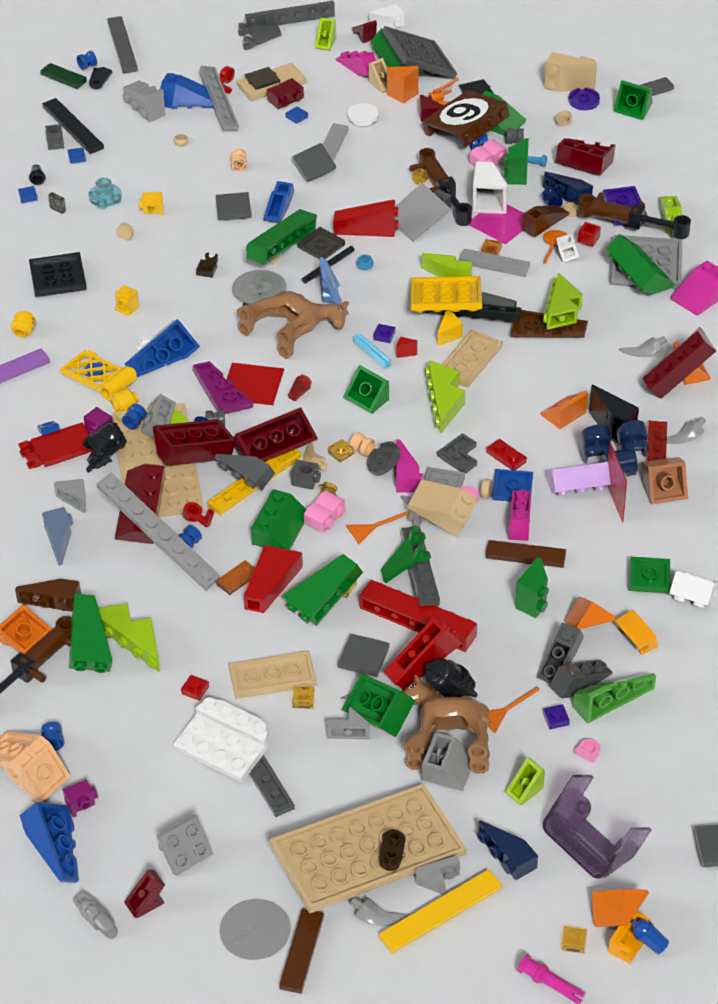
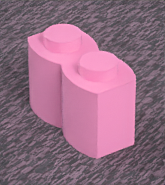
M495 139L489 140L483 146H478L470 152L469 162L475 166L476 161L493 162L494 165L504 162L507 148Z
M325 490L305 511L304 523L324 533L327 529L333 527L336 519L344 515L346 511L345 500Z

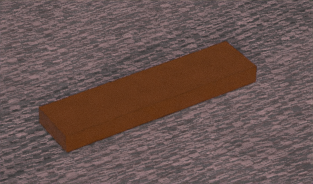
M494 540L488 541L486 559L532 564L539 557L542 560L543 566L564 568L566 549Z
M302 909L279 984L280 990L302 994L323 924L324 913L313 912L309 914L308 910Z

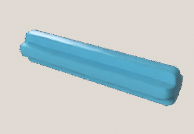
M357 333L353 336V342L381 366L387 368L391 365V359L363 335Z

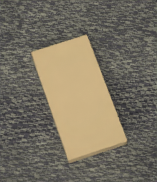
M289 63L237 80V86L253 101L267 96L268 88L278 85V83H283V81H288V79L293 78L300 85L307 83V80L293 63Z
M471 330L442 365L460 371V385L468 388L503 347V341Z
M309 651L229 663L235 699L317 686Z

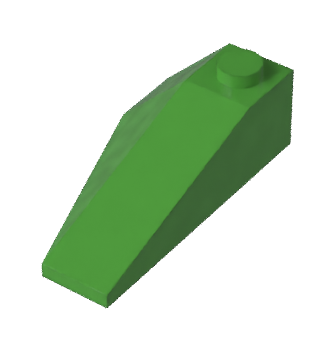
M651 673L590 685L585 689L578 690L574 694L573 708L588 724L655 689L656 675Z

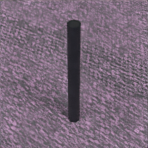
M349 246L327 262L330 267L354 252V247ZM320 266L304 276L302 282L306 284L320 275Z

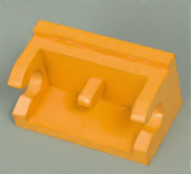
M633 609L615 620L619 630L629 637L636 645V648L640 650L641 655L658 647L657 635Z
M638 911L632 918L635 921L642 919L651 921L650 918ZM631 922L628 925L617 928L610 939L608 953L629 964L632 963L643 946L641 941L635 939L633 934L634 925Z

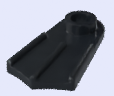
M106 67L93 68L89 86L93 89H100L112 74V70Z

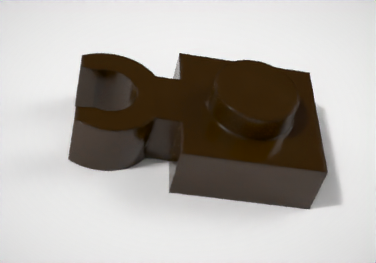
M207 252L205 260L201 259L197 266L196 275L213 278L218 267V254H215L214 257H209Z

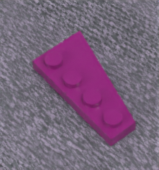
M210 361L193 365L194 374L217 412L218 410H225V414L253 408L254 402L251 399H247L240 389L237 390L231 380L225 379L223 373Z

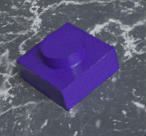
M378 324L373 340L391 343L396 327Z
M563 704L543 709V715L549 730L569 726L570 719Z

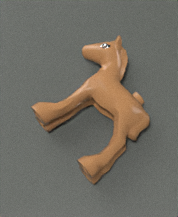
M283 291L275 296L263 298L258 302L238 308L237 313L240 321L237 327L242 335L249 336L254 329L255 323L264 317L273 316L289 319L290 322L277 333L279 339L277 350L280 356L287 359L294 353V342L300 336L311 332L321 320L329 319L336 328L342 329L345 324L346 315L349 314L346 309L349 302L317 304L307 300L302 294H297L293 291Z
M415 674L414 682L402 691L416 700L414 705H422L420 730L415 735L406 739L404 744V750L409 754L405 762L406 766L411 770H422V763L436 730L449 731L461 729L471 732L476 738L467 751L470 757L469 769L477 774L487 772L489 770L490 756L487 725L490 723L488 717L489 708L484 703H480L469 696L442 697L440 693L432 689L428 683H423L421 678Z

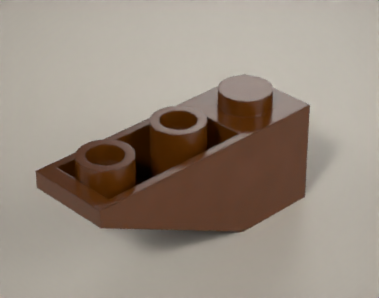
M558 205L535 206L523 214V230L536 237L568 216L569 212Z
M60 578L17 586L15 592L17 603L72 612L74 594H81L79 581Z

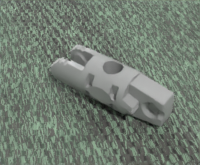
M81 892L73 899L81 915L95 930H100L110 939L118 936L117 928L110 919V915L96 900L84 892Z

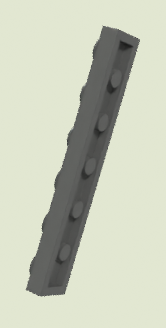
M332 0L245 14V24L248 26L284 25L320 19V17H335V3Z
M413 527L401 528L403 542L407 539ZM419 527L420 532H419L418 534H416V535H419V534L422 533L420 527ZM424 541L420 543H413L414 551L419 545H423L425 548V552L421 554L427 552ZM430 560L415 563L409 568L419 606H439L440 597Z

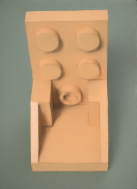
M6 731L0 737V767H4L11 780L35 802L42 803L70 777L69 772L51 743L43 736Z

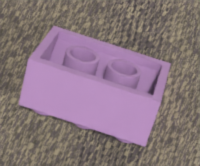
M608 462L545 470L551 492H557L558 496L569 494L568 490L576 489V493L587 492V488L594 487L595 490L606 489V485H611Z

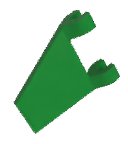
M414 526L410 530L407 539L381 568L385 583H388L415 563L425 562L431 558L429 551L421 554L425 552L423 545H419L414 551L413 543H420L426 539L424 532L416 535L420 532L418 526Z

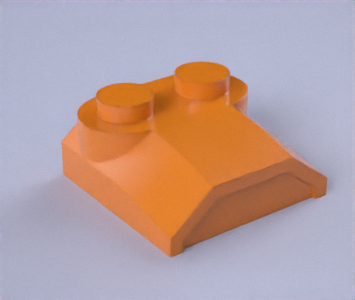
M23 604L0 624V642L3 645L11 646L19 653L25 654L47 635L52 628Z

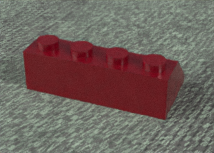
M698 327L645 373L642 379L649 390L662 399L716 352V349L702 328Z
M300 407L236 433L234 436L236 440L234 447L238 455L256 456L263 462H266L318 440V437L303 409Z
M219 419L153 426L157 455L165 466L215 461L214 456L216 454L232 455L236 443L235 438Z
M143 464L128 470L125 486L157 516L159 515L165 481V467ZM120 510L115 540L153 544L154 541Z

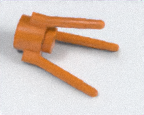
M455 78L443 86L434 89L433 92L428 93V98L441 105L448 104L451 101L442 102V100H444V95L451 93L452 90L444 92L441 90L452 85L459 78Z

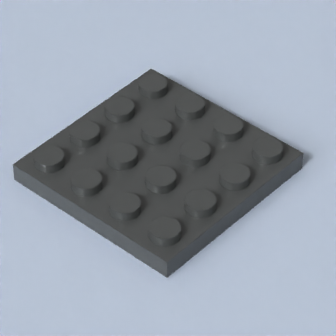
M384 26L382 32L404 66H418L420 71L425 70L434 75L440 74L445 78L455 79L457 72L435 40Z

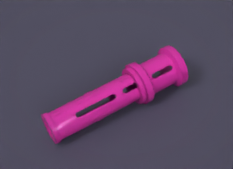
M526 954L521 960L517 972L527 974L537 984L544 983L576 1004L582 1002V999L579 997L584 998L586 992L550 972L546 964H539L531 959L529 954Z

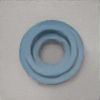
M367 254L359 256L357 260V267L362 270H368L374 265L372 257Z

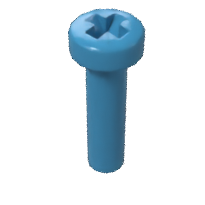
M528 156V163H538L545 167L547 156Z

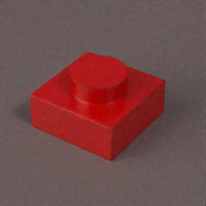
M190 675L181 688V694L200 701L209 688V681Z

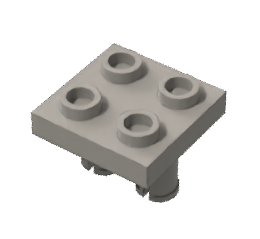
M194 814L156 835L159 841V849L164 853L172 873L176 876L213 854L199 819Z

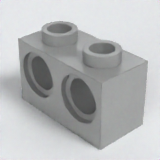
M159 394L149 405L141 432L154 438L153 426L170 424L176 402Z

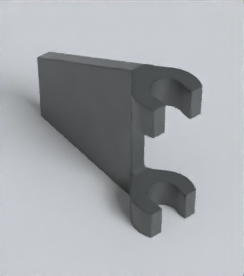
M238 23L239 29H243L238 30V35L244 36V42H248L243 44L244 50H249L255 45L281 36L278 25L248 26L245 23Z

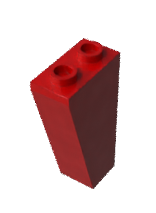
M387 200L335 211L333 221L334 235L394 237L395 230H398L399 220H395V217H398L399 208L395 207V200Z
M264 545L244 594L245 610L264 613L302 569V552Z
M433 617L383 672L398 687L404 690L414 682L415 674L422 677L426 673L424 667L428 661L444 659L463 643L458 638L460 633L443 619L439 622Z

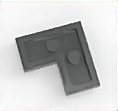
M462 433L437 451V457L459 472L466 474L477 466V460L467 454L476 447L477 442Z

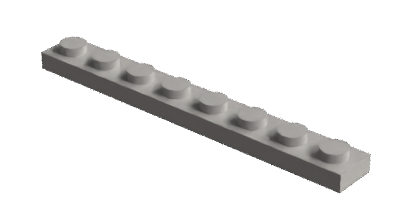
M109 473L97 483V488L205 591L220 579V575L113 473Z

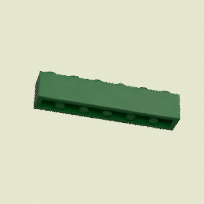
M302 209L297 210L248 242L246 246L247 259L265 265L315 231L317 215Z

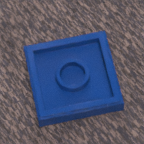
M495 469L492 500L511 502L512 491L525 490L532 492L533 472Z

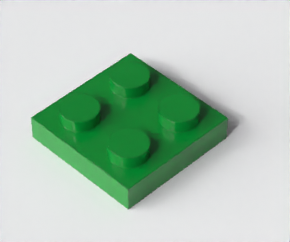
M631 557L630 591L670 593V559Z

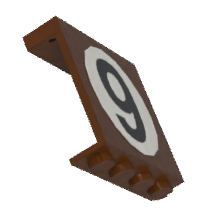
M467 90L424 119L422 123L427 136H431L439 130L460 136L462 146L465 148L507 119L510 114L507 102Z

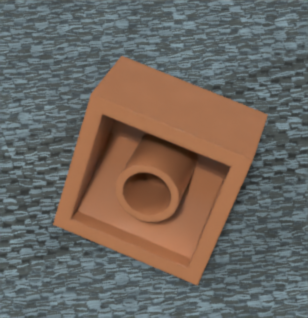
M680 457L642 462L643 481L650 504L688 499L686 464L684 460Z

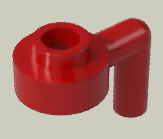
M225 66L220 71V80L225 92L230 94L232 88L224 85V83H229L233 80L235 70Z
M189 502L185 504L182 515L189 522L198 521L204 527H209L215 512L212 509H208L204 517L202 515V507L195 502Z

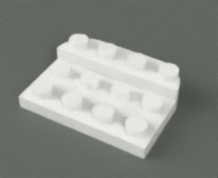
M211 697L205 698L195 708L197 714L173 743V747L175 750L243 783L269 747V734L266 724L260 718L225 701Z

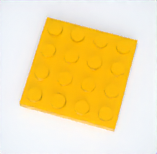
M480 276L411 277V311L419 313L426 310L458 312L460 310L477 311L482 309Z

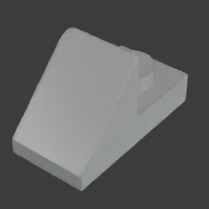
M349 707L348 719H327V738L370 740L369 722Z
M457 855L415 868L416 884L442 895L446 894L445 879L449 880L460 875V861Z

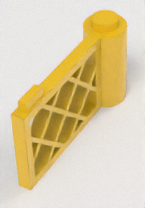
M83 350L60 368L61 374L100 392L108 401L113 399L114 393L128 388L137 380V373L132 367L125 366L121 368L98 357L97 353L91 350ZM85 357L90 359L88 361H81ZM101 362L103 367L92 368V363ZM90 363L89 369L80 370V367H85ZM78 367V370L69 371L71 368ZM103 370V375L93 376V371ZM91 371V376L81 377V375L88 374L87 372ZM107 371H115L114 373L106 374ZM104 380L99 385L94 383V381Z

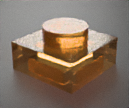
M485 239L481 252L499 255L502 242Z

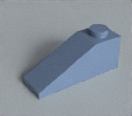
M65 507L42 513L44 527L58 566L63 564L71 536L70 525H73L71 514L66 513Z

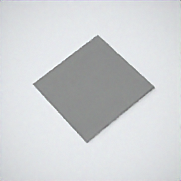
M422 183L395 206L399 208L398 217H395V220H399L398 229L414 242L449 212L451 208Z

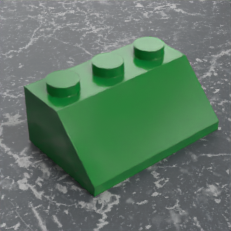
M273 489L251 527L252 545L263 548L266 545L290 550L305 524L304 513L307 509L292 494Z

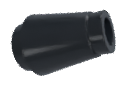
M35 164L31 168L29 180L35 185H41L45 181L46 176L41 166Z

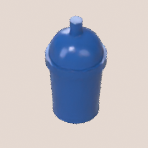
M632 919L630 921L634 925L633 934L636 940L641 941L656 954H661L667 948L669 940L653 926L651 921L643 919L638 921Z

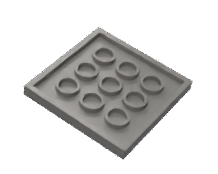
M622 235L639 245L675 284L672 288H679L681 286L683 239ZM612 260L611 284L637 286L636 282H632L627 277L628 273H624L618 267L619 263H615Z

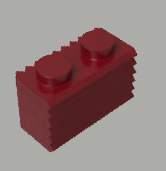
M293 78L267 89L268 102L277 109L286 107L304 98V87Z

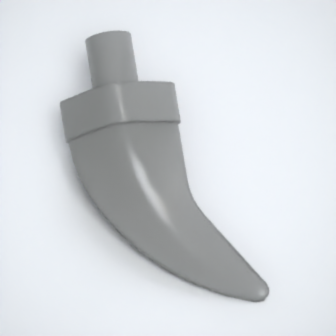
M665 336L659 339L652 337L638 347L619 348V351L631 356H650L662 351L661 345L665 344L667 339Z
M701 416L697 421L690 420L680 433L663 438L660 441L667 444L690 442L698 438L705 431L702 425L706 422V419Z
M400 496V498L407 505L412 498L409 496ZM409 509L408 521L413 522V526L420 527L421 522L425 518Z
M356 897L350 902V905L358 910L355 916L372 925H394L410 916L409 914L386 912L368 898L364 903Z

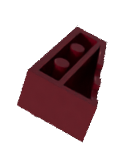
M564 138L558 144L556 162L561 163L563 166H571L577 170L591 172L594 175H602L613 163L616 144H610V147L600 146V142H595V145L585 144L584 140Z

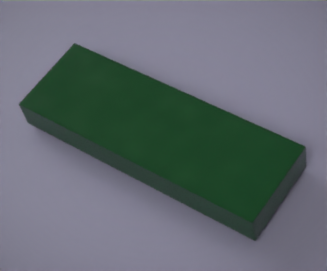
M49 63L40 70L41 75L75 89L80 88L87 82V77Z

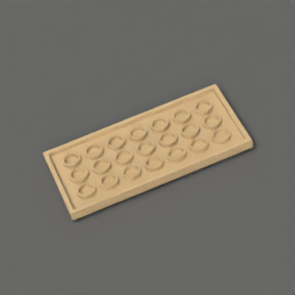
M185 403L175 404L174 410H178L188 419ZM128 411L112 412L113 422L117 423L127 440L125 447L118 450L122 483L125 485L127 471L143 464L161 465L165 467V481L158 517L181 515L185 504L189 502L199 504L203 510L196 463L165 466L157 455L155 439L141 432L145 418L137 429L132 430L127 428L122 422V417Z
M424 783L271 838L269 842L270 847L309 914L413 875L417 867L455 855L457 857L463 856L467 850ZM389 830H398L406 838L400 867L394 871L384 870L379 864L384 834Z

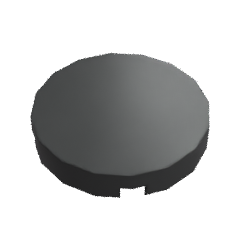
M394 442L381 443V447L375 448L369 455L367 467L373 475H384L397 464L401 452Z

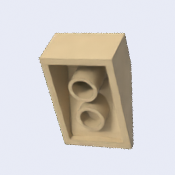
M552 52L546 61L544 88L558 92L572 91L576 88L581 90L586 87L595 89L597 62Z
M421 479L407 508L457 537L466 525L478 498L461 488Z

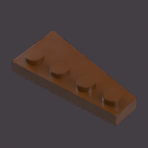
M522 310L518 321L514 322L511 337L584 338L588 321L577 319V323L547 330V323H543L544 313Z

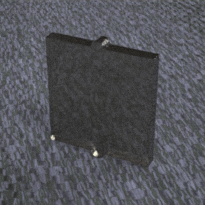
M270 67L244 74L248 83L255 90L280 83L276 72H273Z

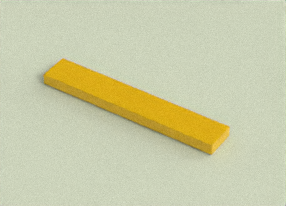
M295 449L266 461L265 463L270 465L275 472L271 479L294 464L296 459H301L302 453ZM244 479L237 480L207 501V507L221 516L258 488L252 489L245 483Z
M488 869L379 933V939L390 953L393 954L501 890L502 884Z

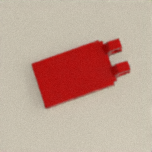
M83 422L18 444L20 448L19 453L22 458H26L28 469L40 467L42 464L44 467H48L90 453L93 449H87L82 445L85 437L90 435Z

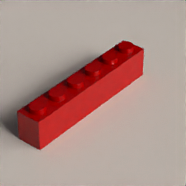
M372 579L359 595L360 609L417 633L433 617L439 622L443 619L460 633L458 638L463 643L456 649L465 653L477 637L476 622L437 606H419L417 597L410 596Z

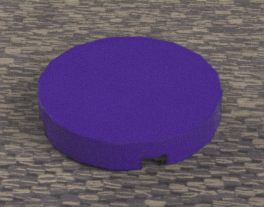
M587 87L581 90L576 88L569 93V104L578 110H592L600 104L599 93Z

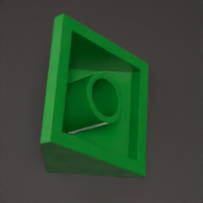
M621 80L614 112L644 120L653 103L652 89Z
M359 365L343 397L373 414L389 400V381Z

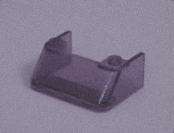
M572 775L544 818L543 829L552 840L593 878H606L636 855L652 829L650 827L630 828L626 836L619 839L614 846L586 820L591 812V804L583 794L594 777L592 775Z

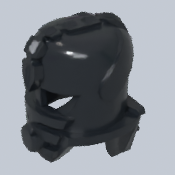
M109 421L107 424H103L97 432L90 433L91 435H87L83 440L82 445L84 447L93 449L87 458L89 466L86 468V471L88 473L92 469H99L102 466H106L109 462L112 463L110 457L119 449L125 447L127 440L117 423Z
M443 658L432 662L428 661L425 664L427 683L444 697L472 696L476 698L478 696L474 691L476 682L467 668L456 664L450 659L446 660Z

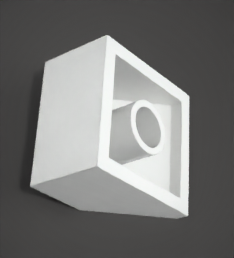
M676 571L669 594L674 595L673 599L685 602L688 599L693 601V605L704 608L705 605H711L718 590V581L686 571Z

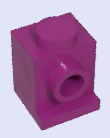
M87 780L62 789L65 804L68 806L73 818L77 816V812L95 805V799L98 798L95 787H90Z

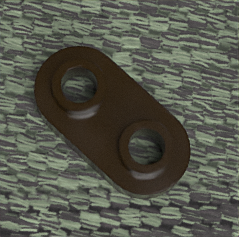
M389 830L384 834L379 864L387 871L397 870L402 861L406 838L398 830Z

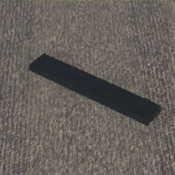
M57 98L42 103L43 108L89 154L104 149V144Z

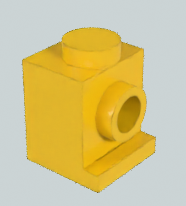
M142 192V199H139V208L143 209V214L160 213V215H163L162 192Z
M123 285L115 292L116 311L130 316L139 308L138 291Z

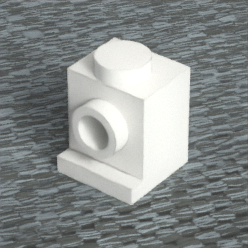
M573 233L556 238L563 263L580 257Z

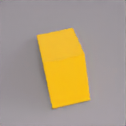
M446 310L438 329L437 345H443L463 337V323L450 310Z

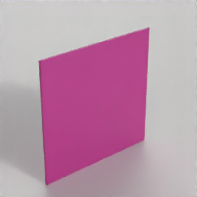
M507 204L506 214L479 213L472 218L471 223L468 225L507 244L523 231L524 213Z

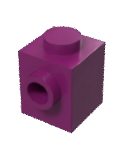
M95 407L83 416L85 427L89 433L97 432L103 424L113 421L111 415L98 407Z

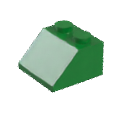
M525 138L510 146L508 154H505L504 164H508L507 168L504 167V177L507 178V184L527 185L529 138Z
M539 557L529 566L516 584L515 609L534 618H537L541 612L543 613L548 606L546 601L549 588H547L548 578L542 560Z

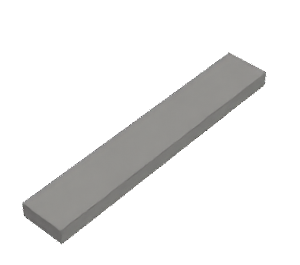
M200 66L199 71L222 129L238 131L239 124L216 68Z

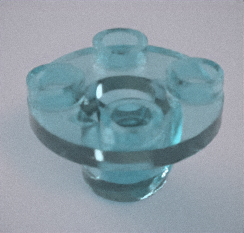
M108 178L98 179L95 182L96 186L88 193L89 201L97 206L98 209H106L122 201L121 189L112 184Z

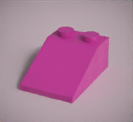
M708 260L700 264L671 296V300L696 316L717 303L718 266Z

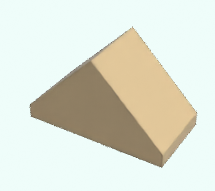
M383 58L369 63V83L381 93L387 91V66Z

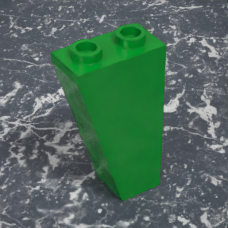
M342 554L283 596V599L287 602L285 606L293 613L296 611L300 613L299 617L305 623L311 622L317 626L361 576L363 571L358 564Z
M74 594L69 669L80 672L85 670H93L97 673L110 672L112 656L95 595Z

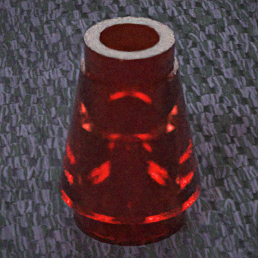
M303 374L297 376L288 393V397L292 401H297L311 388V379Z

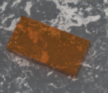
M244 560L216 580V585L228 595H231L251 580L255 567Z

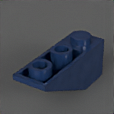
M547 171L544 172L542 187L576 205H579V197L581 195L593 193V185L581 179Z
M480 820L478 822L477 837L479 841L487 845L493 858L501 862L507 874H511L517 880L537 869L538 855L526 840Z

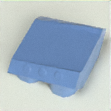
M320 257L322 301L330 304H339L342 302L338 290L340 284L327 260Z

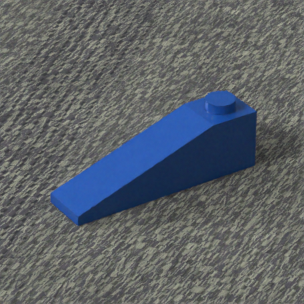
M167 73L162 80L160 89H163L165 108L177 109V106H187V109H192V106L214 108L206 86L174 73Z
M176 319L158 332L125 365L132 367L137 373L136 376L139 377L189 357L200 345L179 319Z
M36 802L20 815L26 836L60 882H78L77 859L73 855V849L76 847L75 841L72 840L74 823L68 806Z

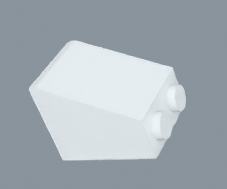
M476 161L473 181V213L506 214L507 184L493 162Z

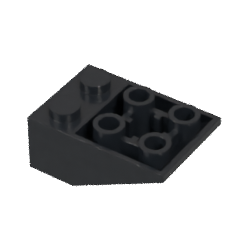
M591 385L589 413L598 425H606L609 428L611 441L619 444L617 437L619 426L628 421L638 420L639 407L602 388Z

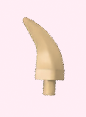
M313 442L309 443L304 452V461L318 463V470H326V458L316 454Z

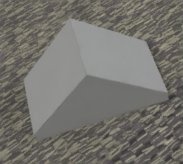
M84 479L56 481L54 483L57 498L82 513L86 512Z

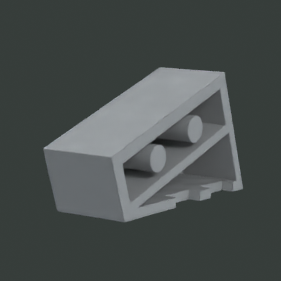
M140 80L123 87L124 101L131 105L148 122L166 116L163 89H156V86L150 87L148 83Z

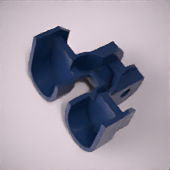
M640 420L625 422L619 426L617 431L621 450H616L615 453L627 477L637 473L638 464L635 451H643V456H647L649 449L646 424ZM592 425L582 431L578 447L584 463H587L588 458L592 456H600L602 462H608L611 437L609 428L606 425Z

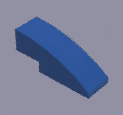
M277 181L263 218L265 221L277 223L282 221L295 191L293 183Z

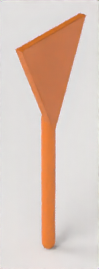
M409 511L374 524L346 525L357 543L360 544L377 526L409 514Z
M534 688L505 708L490 710L488 713L490 723L487 726L496 733L507 711L539 691V688Z

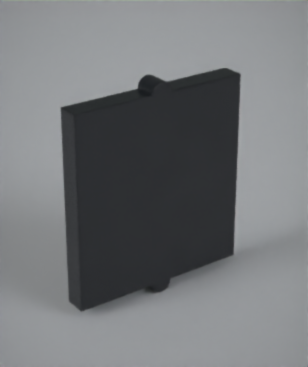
M484 79L459 85L462 93L469 90L479 94H483L485 91L494 94L490 85Z

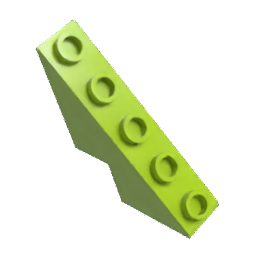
M560 273L557 274V278H553L546 312L544 313L543 323H547V330L577 323L578 310L582 308L583 294Z
M429 360L428 367H425V376L429 378L427 379L428 390H431L430 402H434L432 404L433 415H436L435 427H439V431L442 433L465 405V390L457 388L460 385V371Z
M128 603L99 608L106 637L112 638L120 647L126 648L134 657L140 658L151 669L159 672V658L151 618L131 621Z

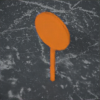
M550 230L544 234V241L551 244L544 263H547L554 246H558L556 238L568 235L566 232Z

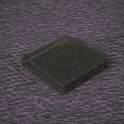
M318 227L299 241L297 248L317 259L320 257L327 259L345 245V240L322 227Z

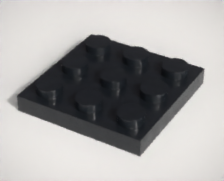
M80 252L29 259L35 297L87 289Z

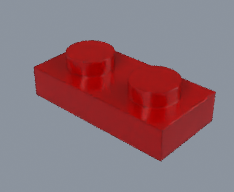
M501 439L487 447L486 453L510 470H517L527 462L526 456Z

